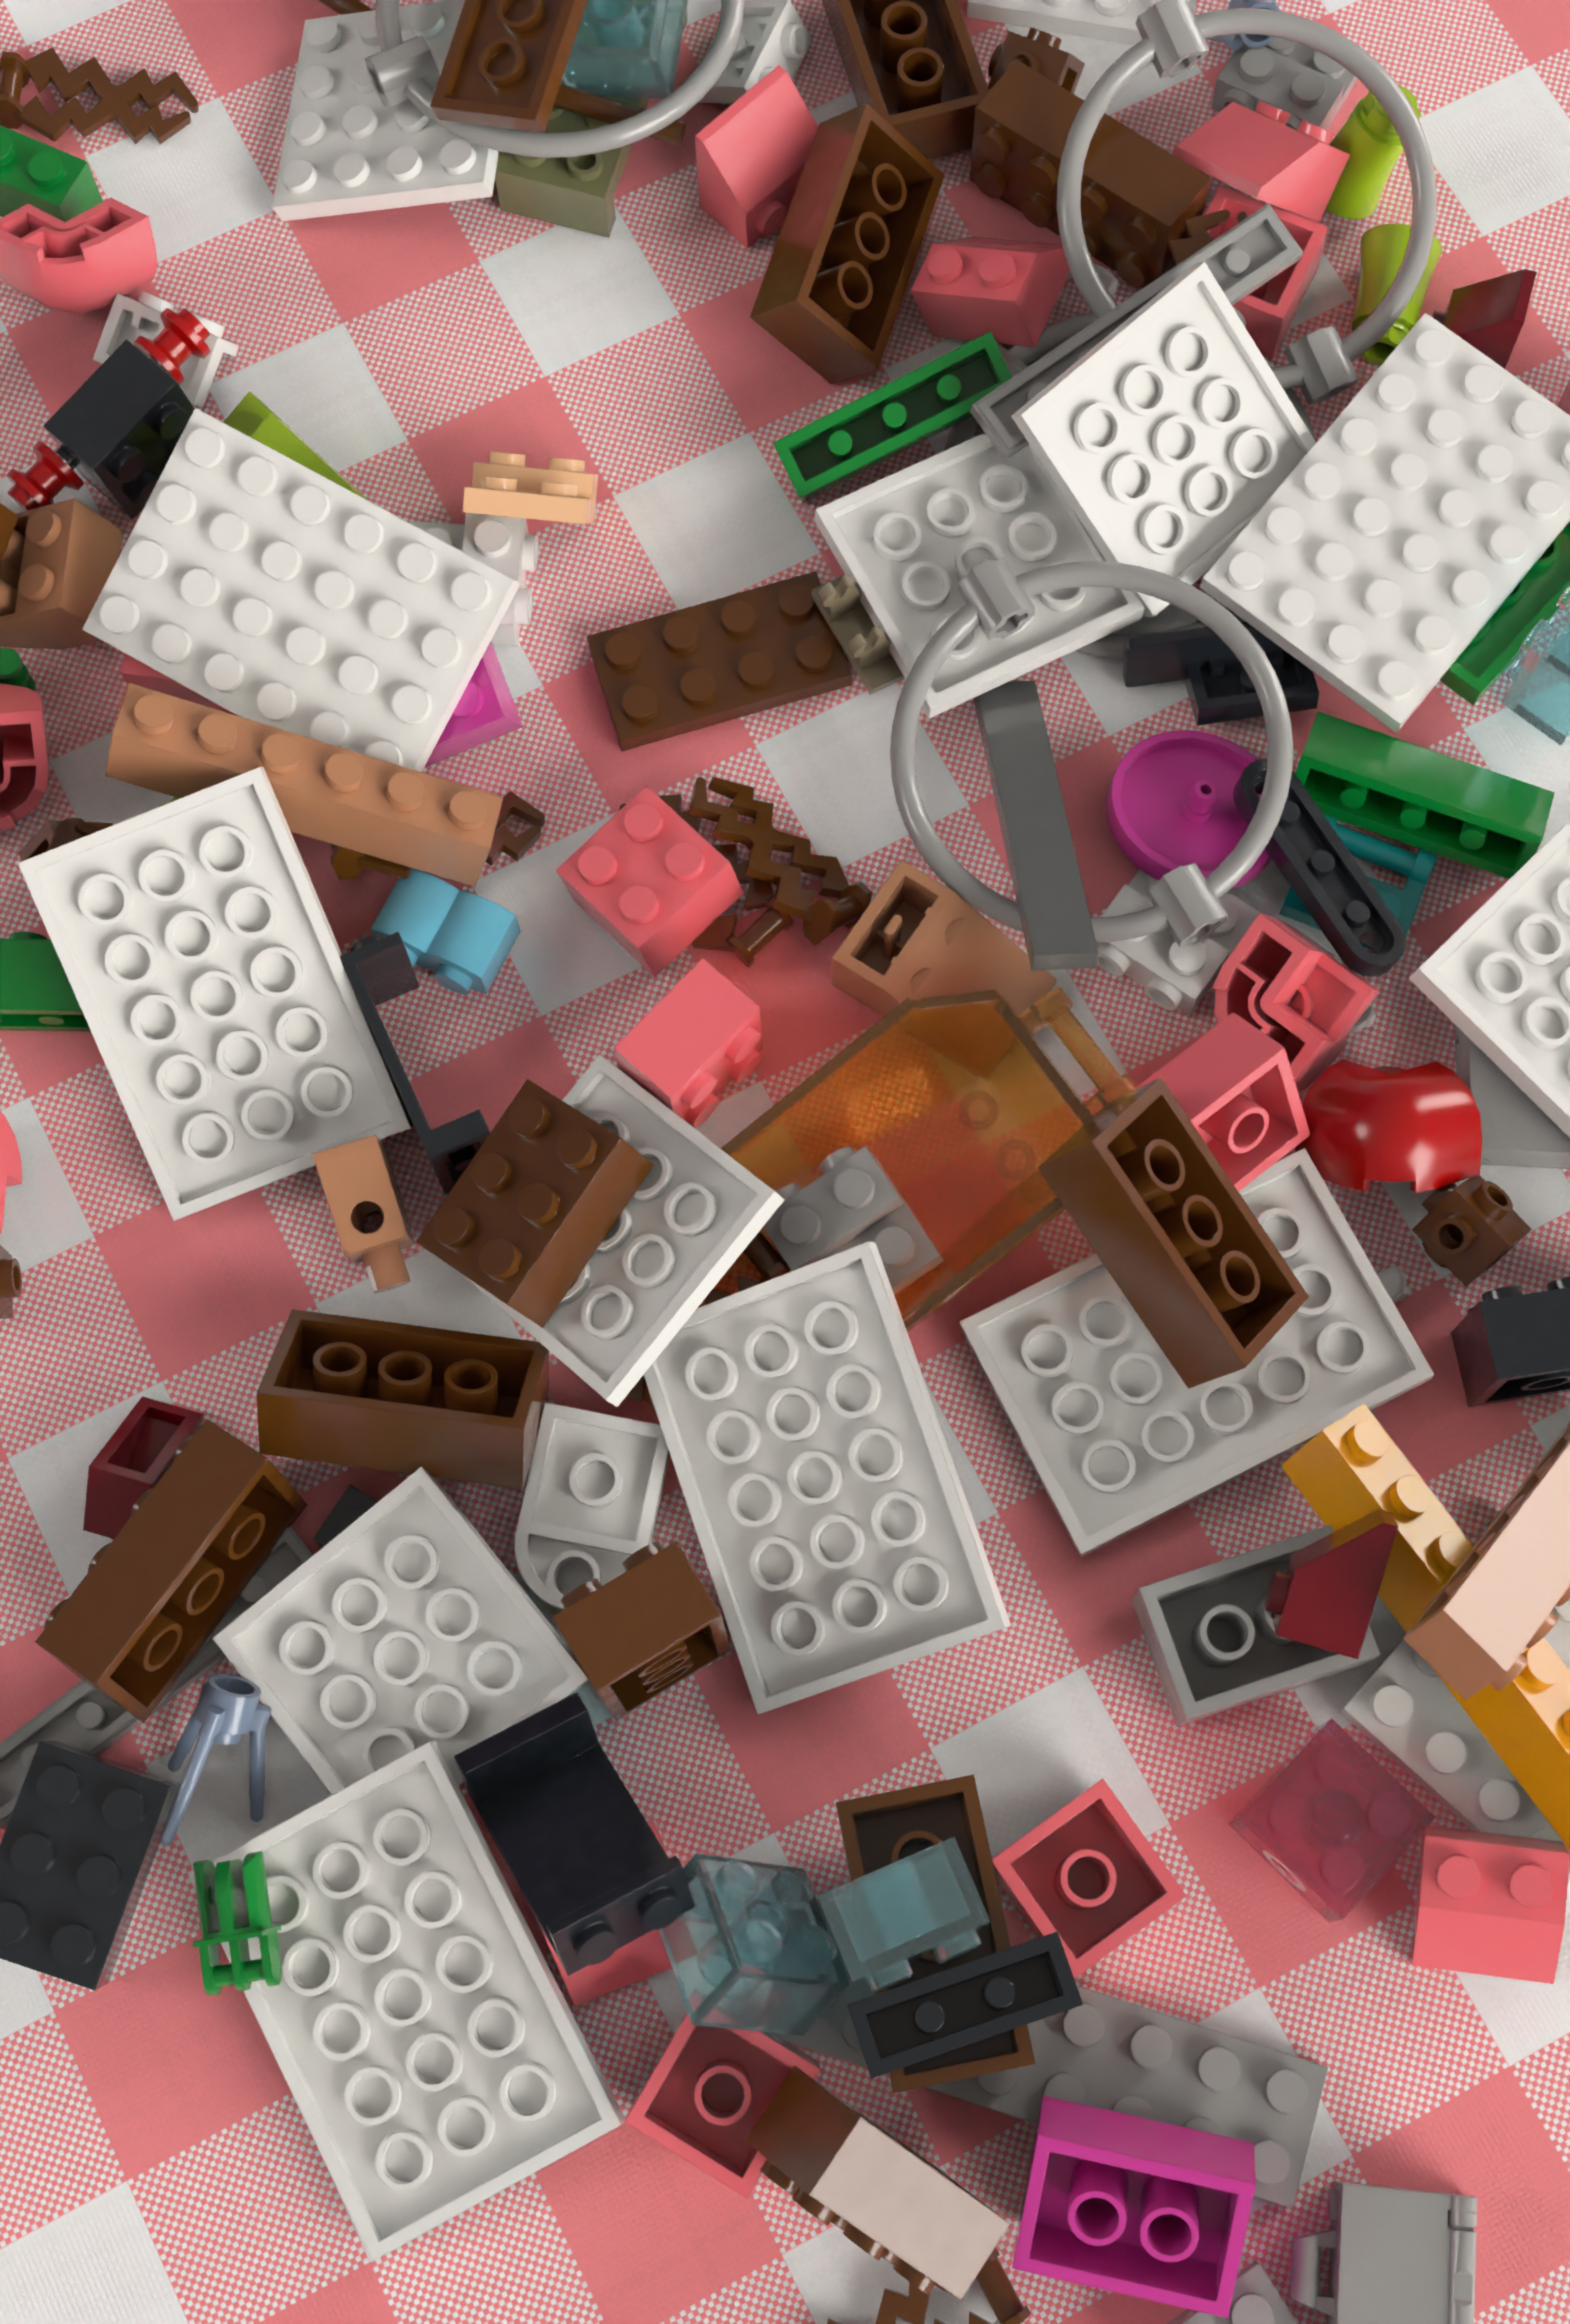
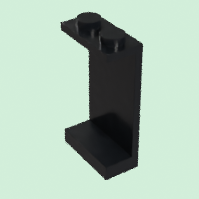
M399 932L386 937L384 935L369 936L357 942L350 952L340 956V959L444 1194L447 1195L480 1149L490 1131L480 1109L433 1130L430 1129L375 1007L420 986Z
M577 1692L454 1756L471 1800L568 1976L588 1965L603 1962L615 1950L652 1930L667 1927L679 1915L696 1907L682 1864L676 1855L670 1859L666 1855L600 1746L589 1712Z

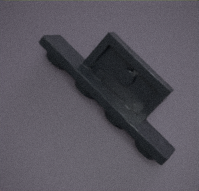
M1246 621L1240 622L1263 649L1275 670L1286 698L1288 711L1316 709L1319 690L1313 671ZM1207 626L1161 634L1152 633L1129 638L1125 641L1123 663L1125 686L1136 687L1184 680L1197 726L1264 716L1255 687L1243 665L1232 650Z

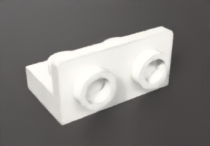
M744 0L743 23L736 49L718 81L699 103H734L778 65L785 69L793 80L811 44V36L791 0Z
M141 291L138 301L116 293L93 360L103 364L126 339L132 344L139 336L153 340L164 329L160 314L166 308L173 311L175 305L144 291ZM192 313L210 333L205 343L208 345L211 353L205 359L194 355L188 357L180 366L184 377L180 387L191 404L203 408L223 352L236 357L239 345L222 338L225 330L224 326Z

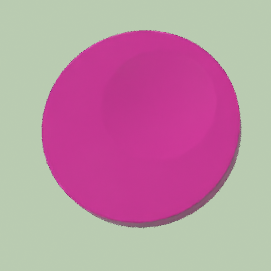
M1168 731L1139 742L1120 761L1107 792V821L1116 843L1129 860L1143 872L1158 881L1163 875L1179 866H1187L1196 863L1204 878L1207 877L1233 851L1249 826L1235 805L1233 789L1245 768L1258 759L1249 751L1228 739L1200 731ZM1265 849L1254 865L1231 889L1252 881L1268 866L1272 858Z

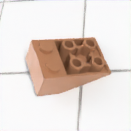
M75 498L17 513L19 517L10 537L8 548L0 563V647L68 649L102 641L82 630L120 556L123 531Z
M902 859L832 957V985L989 1082L1057 981L1046 970L1031 971L1027 953L955 891Z

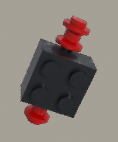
M166 308L160 314L164 329L153 340L139 336L132 344L126 339L43 425L60 448L54 452L43 442L38 441L33 446L37 457L36 463L26 473L11 469L6 474L7 478L13 483L12 488L7 494L24 511L54 504V497L64 487L79 491L84 482L75 473L74 469L76 468L85 480L133 520L145 507L195 409L180 387V384L184 381L180 366L190 355L205 359L211 353L208 345L205 343L210 333L193 314L184 308L178 314Z

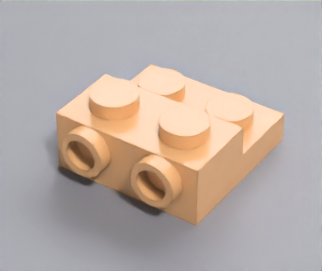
M490 451L489 463L474 462L472 487H464L463 512L577 524L595 522L598 474L584 473L585 461L549 457V469L525 467L526 455Z

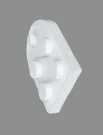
M545 1402L515 1535V1557L520 1573L527 1585L547 1604L560 1610L565 1609L561 1603V1599L565 1595L559 1591L556 1582L558 1571L565 1563L571 1560L585 1561L592 1567L594 1579H598L601 1586L626 1572L622 1563L629 1556L651 1544L670 1457L660 1425Z

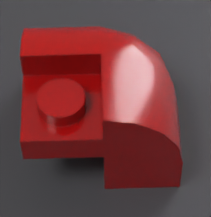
M1343 1059L1325 1069L1310 1087L1302 1104L1310 1136L1296 1146L1295 1152L1305 1148L1323 1180L1363 1192L1369 1188V1180L1386 1182L1410 1181V1190L1414 1193L1438 1189L1480 1175L1482 1153L1480 1112L1471 1090L1455 1071L1437 1061L1405 1070L1392 1066L1371 1068Z

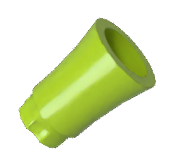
M1398 84L1409 100L1418 119H1420L1421 113L1417 108V98L1409 90ZM1369 91L1366 97L1356 104L1349 118L1330 143L1331 146L1350 154V157L1326 206V210L1346 219H1363L1375 212L1385 184L1404 151L1398 133L1390 118L1375 96Z
M1383 224L1367 230L1362 235L1360 240V276L1352 331L1370 316L1392 285L1405 255L1411 225ZM1433 236L1432 247L1423 275L1404 311L1390 329L1369 350L1359 356L1370 364L1382 365L1419 321L1429 282L1442 253V246L1435 236Z

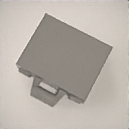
M1455 1025L1456 1074L1471 1090L1480 1112L1482 1129L1481 1165L1570 1169V1138Z
M1333 2181L1332 2189H1329L1328 2219L1331 2220V2229L1293 2238L1290 2298L1327 2314V2324H1474L1477 2232L1473 2231V2228H1477V2197L1466 2194ZM1321 2247L1330 2248L1328 2296L1319 2295Z

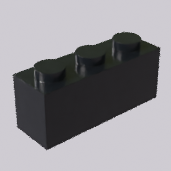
M1058 1931L847 2004L871 2079L1083 2005Z

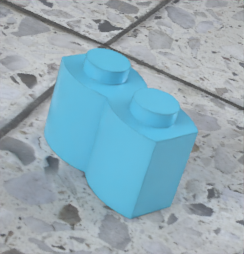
M412 868L407 879L398 878L370 929L373 935H384L385 937L399 932L412 967L417 965L435 971L434 978L437 982L447 989L466 995L469 989L484 994L488 993L521 932L516 915L506 908L481 896L460 891L449 883Z

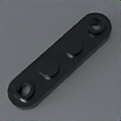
M1260 759L1250 763L1239 777L1233 789L1235 805L1248 825L1256 812L1260 800L1257 794H1262L1267 759ZM1292 771L1288 797L1283 812L1265 850L1344 964L1355 973L1363 976H1381L1390 971L1403 955L1406 948L1404 930L1296 774ZM1360 943L1371 947L1374 953L1367 951Z

